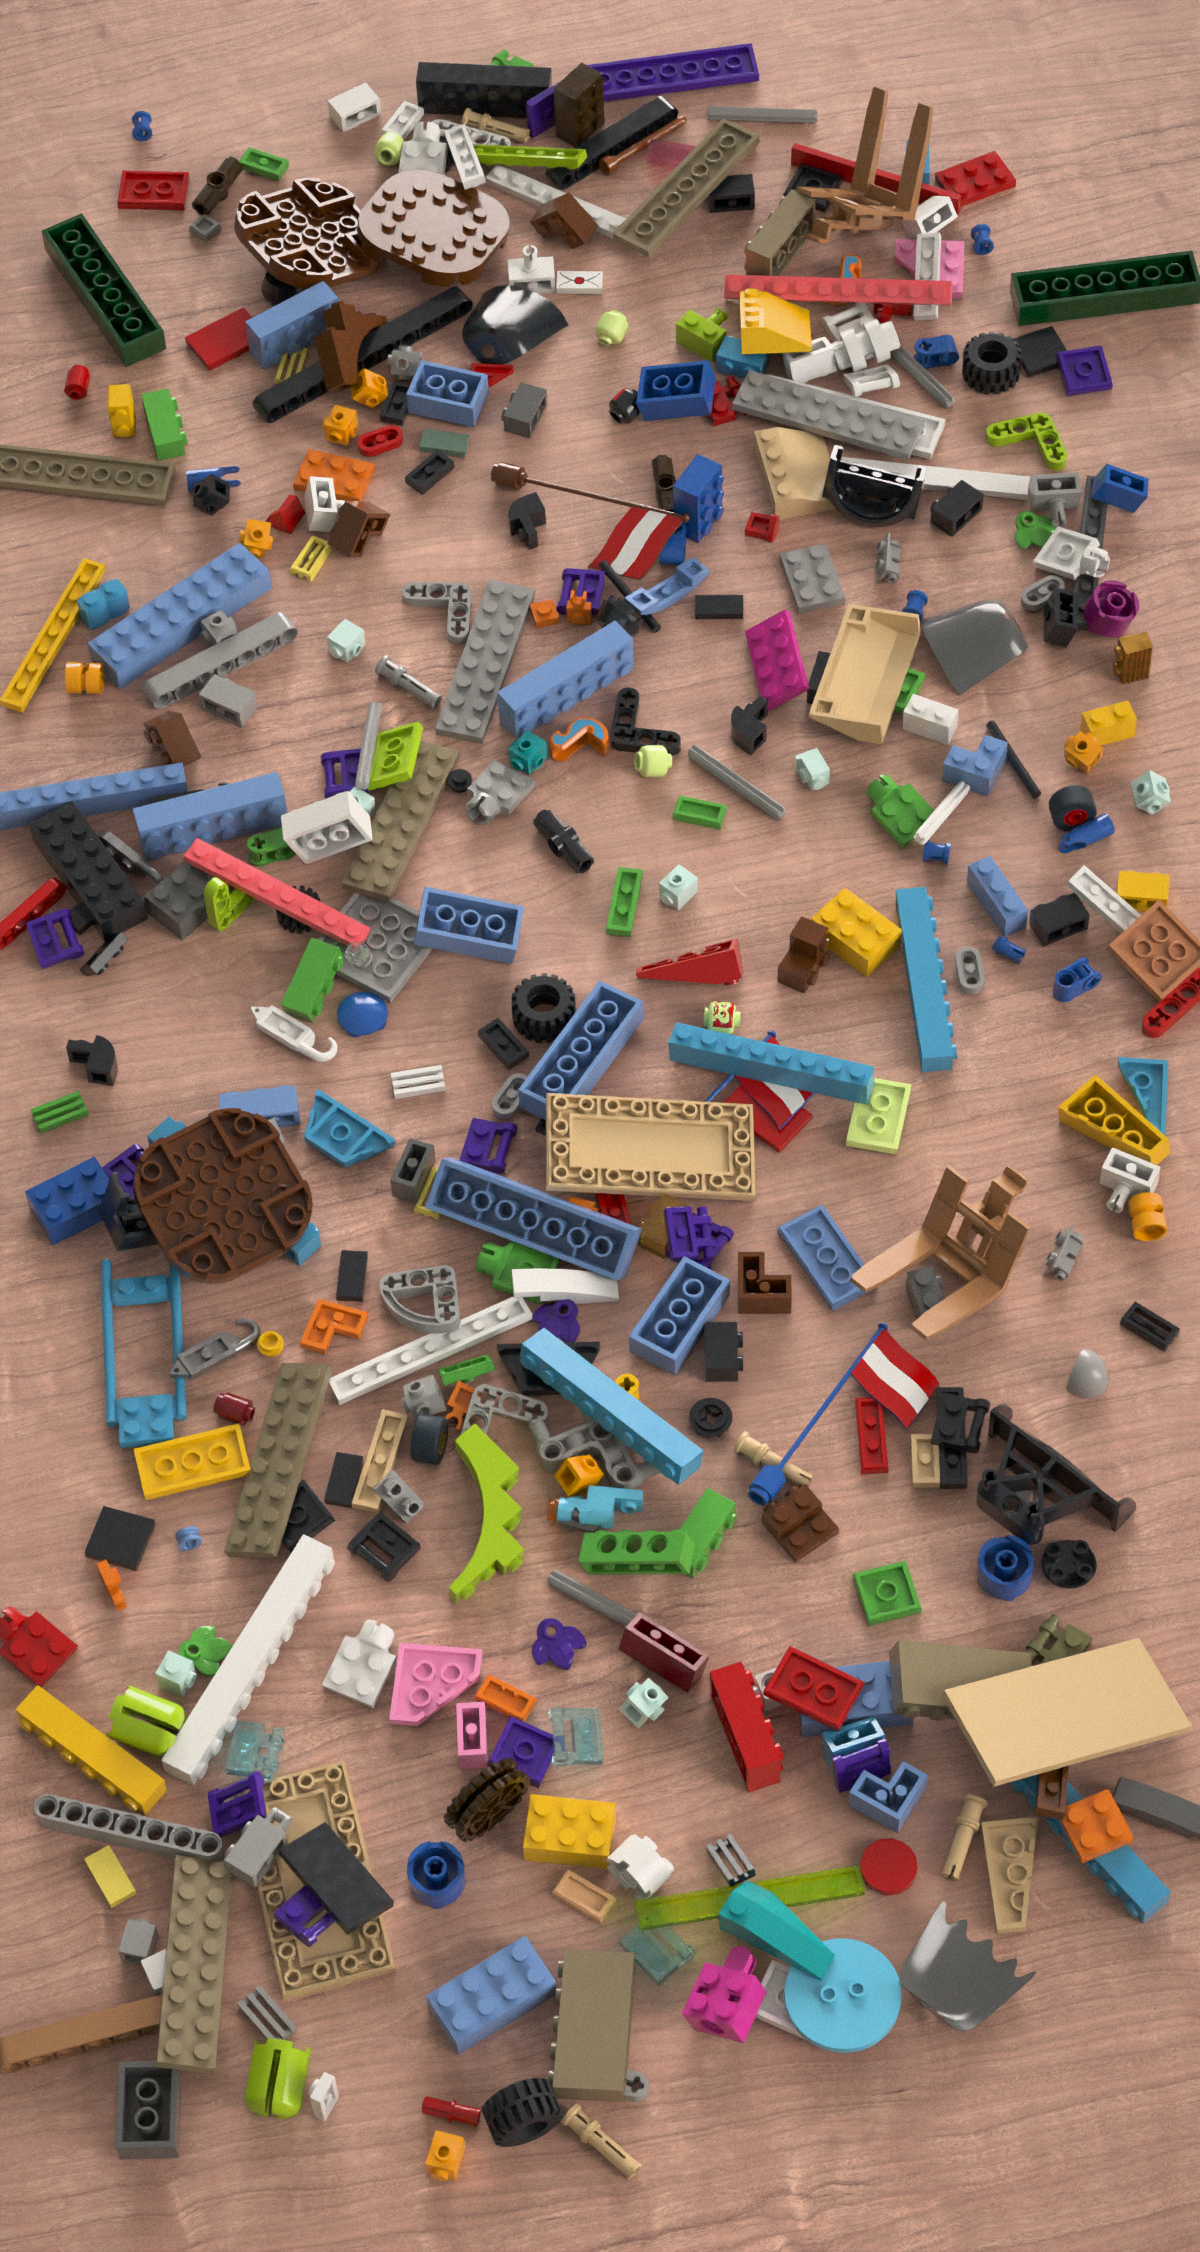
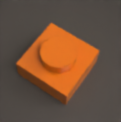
M553 599L530 604V612L536 629L559 623V615Z

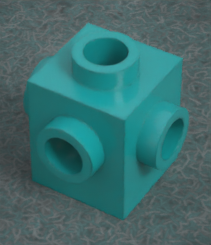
M528 730L518 740H514L508 750L511 766L515 770L522 771L527 775H530L535 769H539L547 757L546 741Z

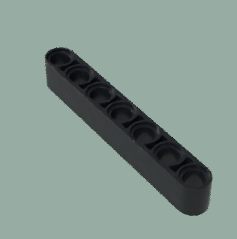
M663 96L656 97L574 148L586 149L587 158L579 168H547L545 174L560 189H568L600 169V159L607 155L616 156L675 120L678 117L679 111Z

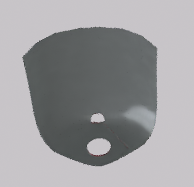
M998 599L982 600L921 620L923 632L944 673L959 696L1028 648L1026 638L1006 604ZM1007 613L1010 619L1005 618L1004 614Z

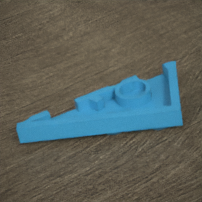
M1118 1057V1068L1144 1117L1166 1136L1168 1060Z

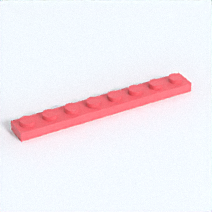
M196 838L184 855V862L213 877L219 878L232 887L357 952L370 934V927Z

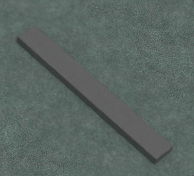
M1087 475L1080 533L1097 538L1100 544L1098 548L1102 549L1108 504L1092 498V486L1095 476ZM1080 574L1074 580L1073 592L1078 593V630L1089 631L1088 624L1084 619L1083 609L1093 591L1098 587L1099 578L1086 574Z

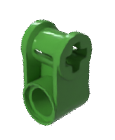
M282 827L269 832L255 834L247 841V848L249 850L248 861L253 866L261 867L270 863L288 860L296 854L283 840Z

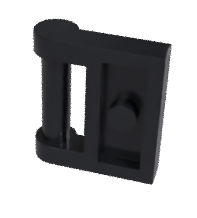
M943 1392L931 1444L968 1453H978L981 1445L979 1438L985 1414L989 1412L991 1403L982 1398L975 1400ZM967 1410L973 1411L975 1413L969 1437L962 1439L961 1434Z
M379 1512L349 1542L347 1549L353 1554L360 1555L382 1573L381 1577L390 1582L395 1578L398 1571L421 1549V1546L413 1537L382 1512ZM367 1540L371 1541L393 1560L389 1564L385 1563L368 1549L364 1543Z

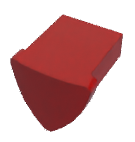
M289 494L281 507L272 512L265 522L271 523V527L276 530L292 534L294 528L306 512L297 495Z
M751 512L745 527V536L767 540V542L772 543L779 530L780 515L771 514L769 516Z

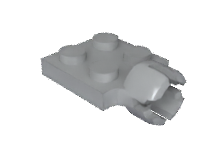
M493 760L467 788V796L471 797L466 804L467 816L472 822H475L481 815L484 816L478 822V825L488 824L500 813L509 816L534 789L535 780Z

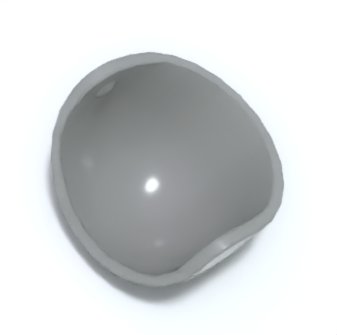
M1084 1348L1074 1364L1066 1390L1077 1397L1089 1399L1100 1396L1106 1391L1109 1385V1374L1103 1359L1097 1353Z

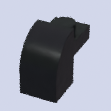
M534 492L515 500L508 512L511 536L518 534L520 541H525L529 550L538 547L537 531L535 528L546 524L545 507L537 493Z
M759 696L754 702L748 703L744 710L736 706L731 714L732 740L749 755H752L767 741V726L761 721L768 716V700L762 696Z
M99 1035L95 1036L94 1043H89L86 1040L76 1041L69 1039L66 1046L69 1062L87 1064L85 1070L88 1082L114 1086L118 1073V1064L114 1047L110 1041Z

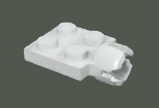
M419 122L414 127L413 138L410 141H403L398 173L410 170H425L444 175L448 145L447 143L439 142L441 131L438 125L428 122L427 129L425 130L423 129L424 122Z
M1058 526L1033 560L1035 568L1075 580L1080 574L1096 578L1104 576L1105 573L1097 571V569L1107 571L1110 558L1107 555V551L1098 548L1100 544L1097 538Z
M367 1620L358 1636L353 1638L345 1635L322 1686L324 1689L374 1709L397 1658L389 1653V1647L395 1637L393 1630L383 1623L377 1626V1621Z

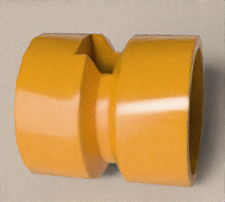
M81 662L67 663L65 670L67 694H81L83 691H86L87 694H102L104 687V668L102 663H88L86 666H83Z
M1152 1192L1140 1193L1131 1197L1128 1201L1130 1217L1133 1218L1131 1225L1134 1238L1146 1242L1164 1237L1167 1233V1225L1163 1215L1162 1197Z

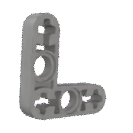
M411 582L403 586L402 599L408 606L448 607V640L454 645H462L467 642L470 633L472 599L471 589L467 584ZM436 591L443 593L439 598L430 596L431 593ZM459 593H463L462 602H458ZM459 610L464 611L466 613L462 617H456L453 615L454 612ZM456 626H461L459 635H456Z
M482 1384L475 1388L471 1396L460 1435L471 1427L469 1419L473 1416H479L483 1419L484 1427L481 1430L486 1434L492 1414L529 1425L536 1419H533L532 1413L524 1411L523 1416L518 1415L522 1409L523 1402L527 1403L525 1407L527 1410H533L534 1407H538L539 1413L543 1414V1416H538L537 1419H542L543 1422H545L548 1416V1408L540 1400ZM483 1391H486L488 1393L487 1397L494 1400L497 1395H500L497 1408L493 1407L495 1402L487 1400L485 1404H482L480 1402L481 1398L477 1397V1394L481 1395ZM510 1398L516 1401L517 1409L514 1412L504 1410L502 1402L505 1399Z

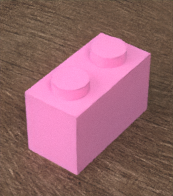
M485 1702L456 1703L460 1769L488 1768Z

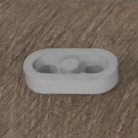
M1051 575L1023 590L1021 605L1028 611H1038L1044 608L1052 593L1050 590H1054L1055 587L1064 590V581L1058 576Z
M973 947L959 949L955 957L959 987L967 994H977L983 990L985 984L981 954Z
M521 1073L511 1075L494 1096L492 1111L496 1117L510 1119L519 1111L518 1091L515 1089L520 1088L528 1077L527 1075Z

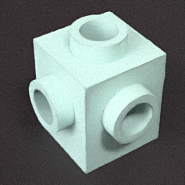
M1149 770L1131 782L1134 795L1133 801L1137 808L1153 815L1171 803L1169 786L1166 783V779Z
M648 1678L642 1685L636 1682L626 1692L628 1699L619 1710L639 1729L649 1718L654 1722L664 1712L665 1709L662 1705L669 1697L659 1685Z

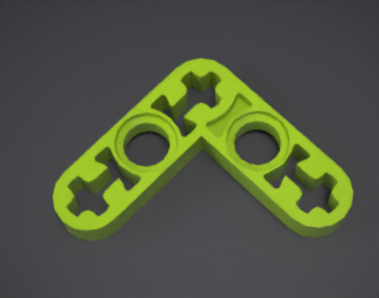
M1046 413L1030 414L993 423L987 427L986 442L991 446L1000 447L1034 438L1049 469L1059 471L1067 464V452L1052 418ZM1022 427L1025 431L1018 433L1013 428ZM1049 438L1055 442L1048 445L1043 443V440ZM1053 452H1055L1057 460L1053 458Z
M217 877L212 878L207 883L203 892L209 925L220 932L227 929L256 900L254 897L238 889H235L229 895L228 885Z

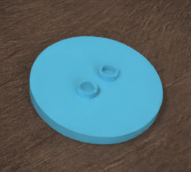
M846 1938L822 1941L835 1954V1959L822 1981L791 1966L786 1978L784 1991L785 2008L788 2017L798 2033L819 2048L838 2053H850L867 2049L881 2041L896 2023L902 1998L899 1977L891 1962L876 1948L864 1942Z

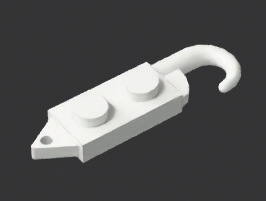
M273 1005L270 1007H251V1011L257 1021V1028L292 1050L299 1051L317 1062L329 1061L336 1055L337 1044L332 1038L327 1040L331 1044V1049L327 1053H320L312 1048L315 1043V1034L311 1028Z

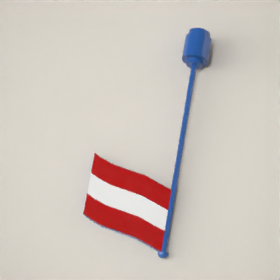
M773 1030L768 1031L767 1037L762 1042L780 1045L775 1039L776 1032ZM730 1074L703 1102H711L735 1077L747 1094L771 1116L780 1131L815 1093Z
M885 1323L878 1324L879 1329L778 1466H763L751 1482L748 1497L754 1503L765 1506L775 1498L786 1482L781 1469L850 1376L857 1381L871 1398L893 1414L907 1432L940 1383L926 1366L896 1342L888 1333V1326Z

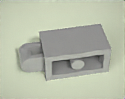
M274 1807L265 1819L257 1815L252 1822H247L241 1832L239 1841L236 1845L232 1844L225 1853L224 1861L227 1871L256 1888L279 1856V1849L288 1844L286 1830L289 1828L293 1818ZM275 1821L280 1823L278 1827L273 1824Z

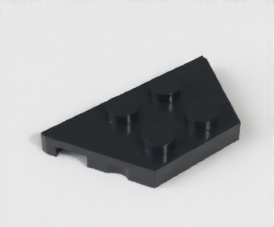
M600 1341L563 1342L591 1364H593L600 1351ZM522 1343L497 1344V1353L522 1395H562L519 1362Z

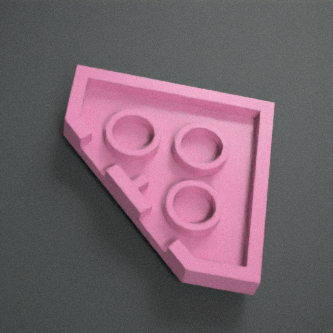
M896 239L895 263L900 267H906L911 271V276L915 278L917 240ZM941 240L939 281H952V298L962 299L964 241Z
M400 1643L389 1717L390 1724L419 1726L479 1681L483 1650Z

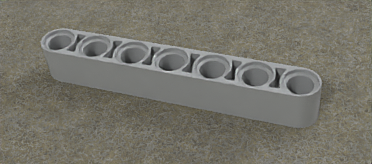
M278 612L150 678L144 683L142 691L156 709H163L204 688L214 674L223 678L292 642L296 638L298 630L285 613Z
M50 1794L40 1796L34 1803L37 1820L46 1829L175 1859V1855H183L211 1861H223L225 1856L221 1838L213 1832ZM48 1808L55 1809L49 1815L42 1814L43 1811ZM73 1815H81L79 1820L69 1821ZM108 1821L105 1827H96L99 1822ZM128 1827L136 1828L135 1831L130 1834L123 1833V1831ZM156 1833L162 1834V1837L158 1840L150 1839ZM181 1840L190 1841L189 1844L184 1847L177 1846L178 1842H180ZM209 1846L217 1847L212 1853L204 1852Z

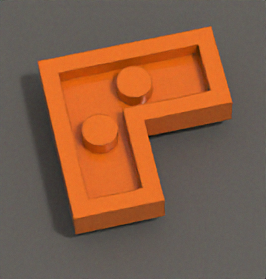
M318 1298L301 1338L300 1347L326 1355L334 1333L360 1340L369 1319L368 1312Z

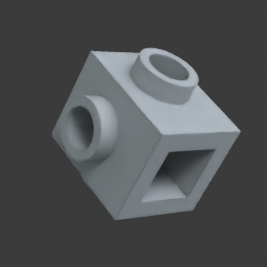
M399 346L398 350L392 351V355H388L387 367L391 369V374L397 375V379L410 380L411 376L415 375L423 359V352L412 351V346ZM403 359H404V360L406 361V363H407L406 366L403 365V362H402Z
M222 610L208 615L205 619L201 620L202 631L200 634L207 645L214 646L237 634L234 620L230 616L227 617Z
M433 1374L403 1386L405 1397L401 1398L406 1413H412L415 1421L420 1414L434 1415L446 1410L442 1391Z

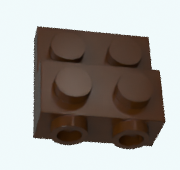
M806 1484L800 1488L797 1485L791 1487L785 1494L786 1498L778 1503L776 1500L769 1502L763 1509L764 1513H762V1524L795 1563L839 1533V1527L822 1509L821 1501Z

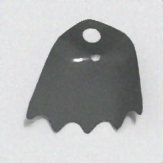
M943 1901L935 1910L900 1973L899 1982L928 2011L954 2029L964 2032L971 2030L988 2018L1034 1977L1036 1971L1021 1977H1015L1017 1959L1014 1958L1004 1962L994 1960L992 1940L972 1942L967 1938L966 1919L953 1924H947L945 1920L946 1902Z

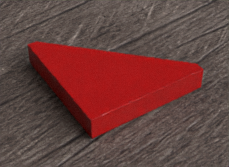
M471 363L470 371L487 374L488 388L513 374L514 365Z

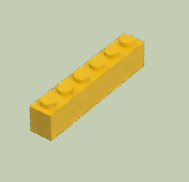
M37 1685L15 1709L19 1719L18 1724L28 1733L33 1731L39 1736V1740L49 1749L54 1747L60 1751V1756L71 1765L76 1763L80 1766L81 1772L90 1780L96 1778L100 1781L102 1788L111 1796L117 1794L123 1799L124 1805L131 1811L136 1812L138 1810L143 1815H146L167 1792L163 1778Z

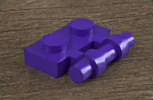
M691 1206L665 1208L663 1213L671 1261H681L684 1256L691 1260H696L699 1257L698 1250L703 1251L705 1260L714 1259L713 1249L716 1248L715 1239L711 1237L710 1226H712V1220L708 1216L707 1207L697 1208V1216L692 1215ZM694 1227L700 1229L701 1239H696Z

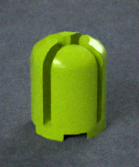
M125 1685L128 1690L124 1696L117 1695L108 1718L112 1719L113 1723L111 1733L105 1731L106 1736L155 1756L163 1757L167 1750L172 1747L176 1736L169 1731L139 1719L179 1733L185 1723L184 1709L179 1704L131 1685Z
M267 2038L266 2044H259L255 2039L244 2095L246 2107L251 2112L267 2118L270 2116L271 2106L272 2114L275 2115L276 2119H287L296 2116L302 2106L311 2048L307 2046L306 2052L295 2049L292 2046V2041Z

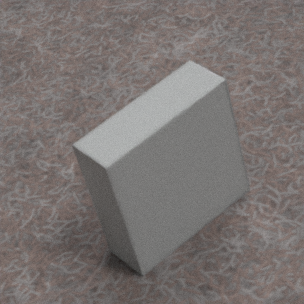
M203 214L189 226V231L204 242H208L221 231V224Z

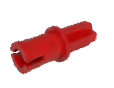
M429 2096L425 2097L422 2103L423 2114L448 2119V2123L456 2121L473 2125L474 2127H477L479 2124L482 2109L458 2104L454 2099L450 2102Z

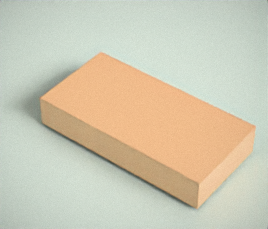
M567 1869L552 1891L554 1897L600 1924L616 1903L615 1896Z

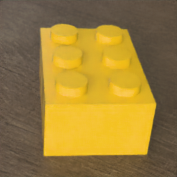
M843 888L811 918L812 921L829 928L828 939L831 942L828 949L866 977L870 976L901 947L902 929L846 888Z
M530 1794L523 1844L524 1860L608 1869L607 1866L610 1862H606V1859L612 1853L616 1822L615 1803Z

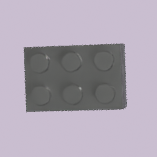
M183 862L144 896L147 913L183 941L208 919L203 892L207 883L215 877ZM227 884L230 895L235 888Z
M156 2061L119 2062L116 2151L120 2160L179 2158L181 2070L155 2067Z

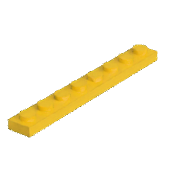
M83 558L0 699L2 707L21 713L24 712L80 616L77 600L85 593L96 589L106 572L105 564Z

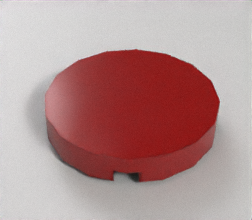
M892 1838L879 1839L870 1844L863 1852L860 1862L861 1876L866 1885L886 1896L898 1895L908 1890L915 1880L918 1871L917 1858L912 1849L904 1842Z

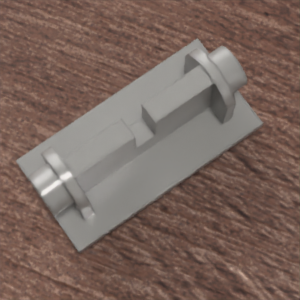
M889 532L882 541L880 540L877 543L875 553L878 554L874 572L877 573V584H879L882 578L886 579L889 583H895L899 579L900 564L898 562L900 561L901 545L897 540H890Z
M1072 1224L1065 1231L1060 1230L1053 1242L1056 1246L1044 1261L1046 1268L1043 1276L1052 1272L1057 1280L1063 1281L1065 1278H1068L1075 1261L1068 1258L1067 1255L1075 1259L1084 1243L1083 1236L1080 1233H1072L1075 1225Z

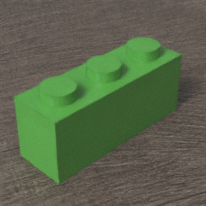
M169 388L141 394L145 416L158 461L185 455L184 445H188L185 431L180 432V428H183L180 414H175V411L178 410L175 397L170 396Z
M311 937L280 1004L285 1013L311 1023L314 1022L316 1016L321 1014L325 995L331 992L336 971L339 972L344 963V957L339 947Z
M709 1488L705 1490L679 1529L686 1532L695 1544L690 1574H686L693 1579L698 1571H704L709 1562L708 1556L712 1550L716 1551L723 1541V1533L727 1528L731 1529L737 1520L736 1503Z

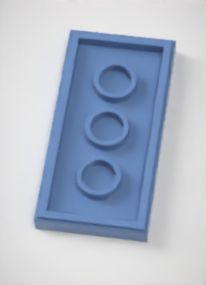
M823 1204L777 1228L778 1234L832 1311L868 1293L863 1292L850 1282L851 1276L864 1263Z

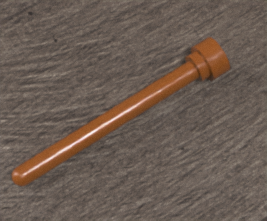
M680 116L616 156L607 155L600 159L599 167L606 176L616 172L620 163L684 125L687 121L686 117Z

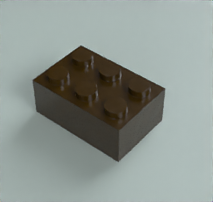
M582 62L553 88L556 137L575 148L587 141L605 122L603 74Z

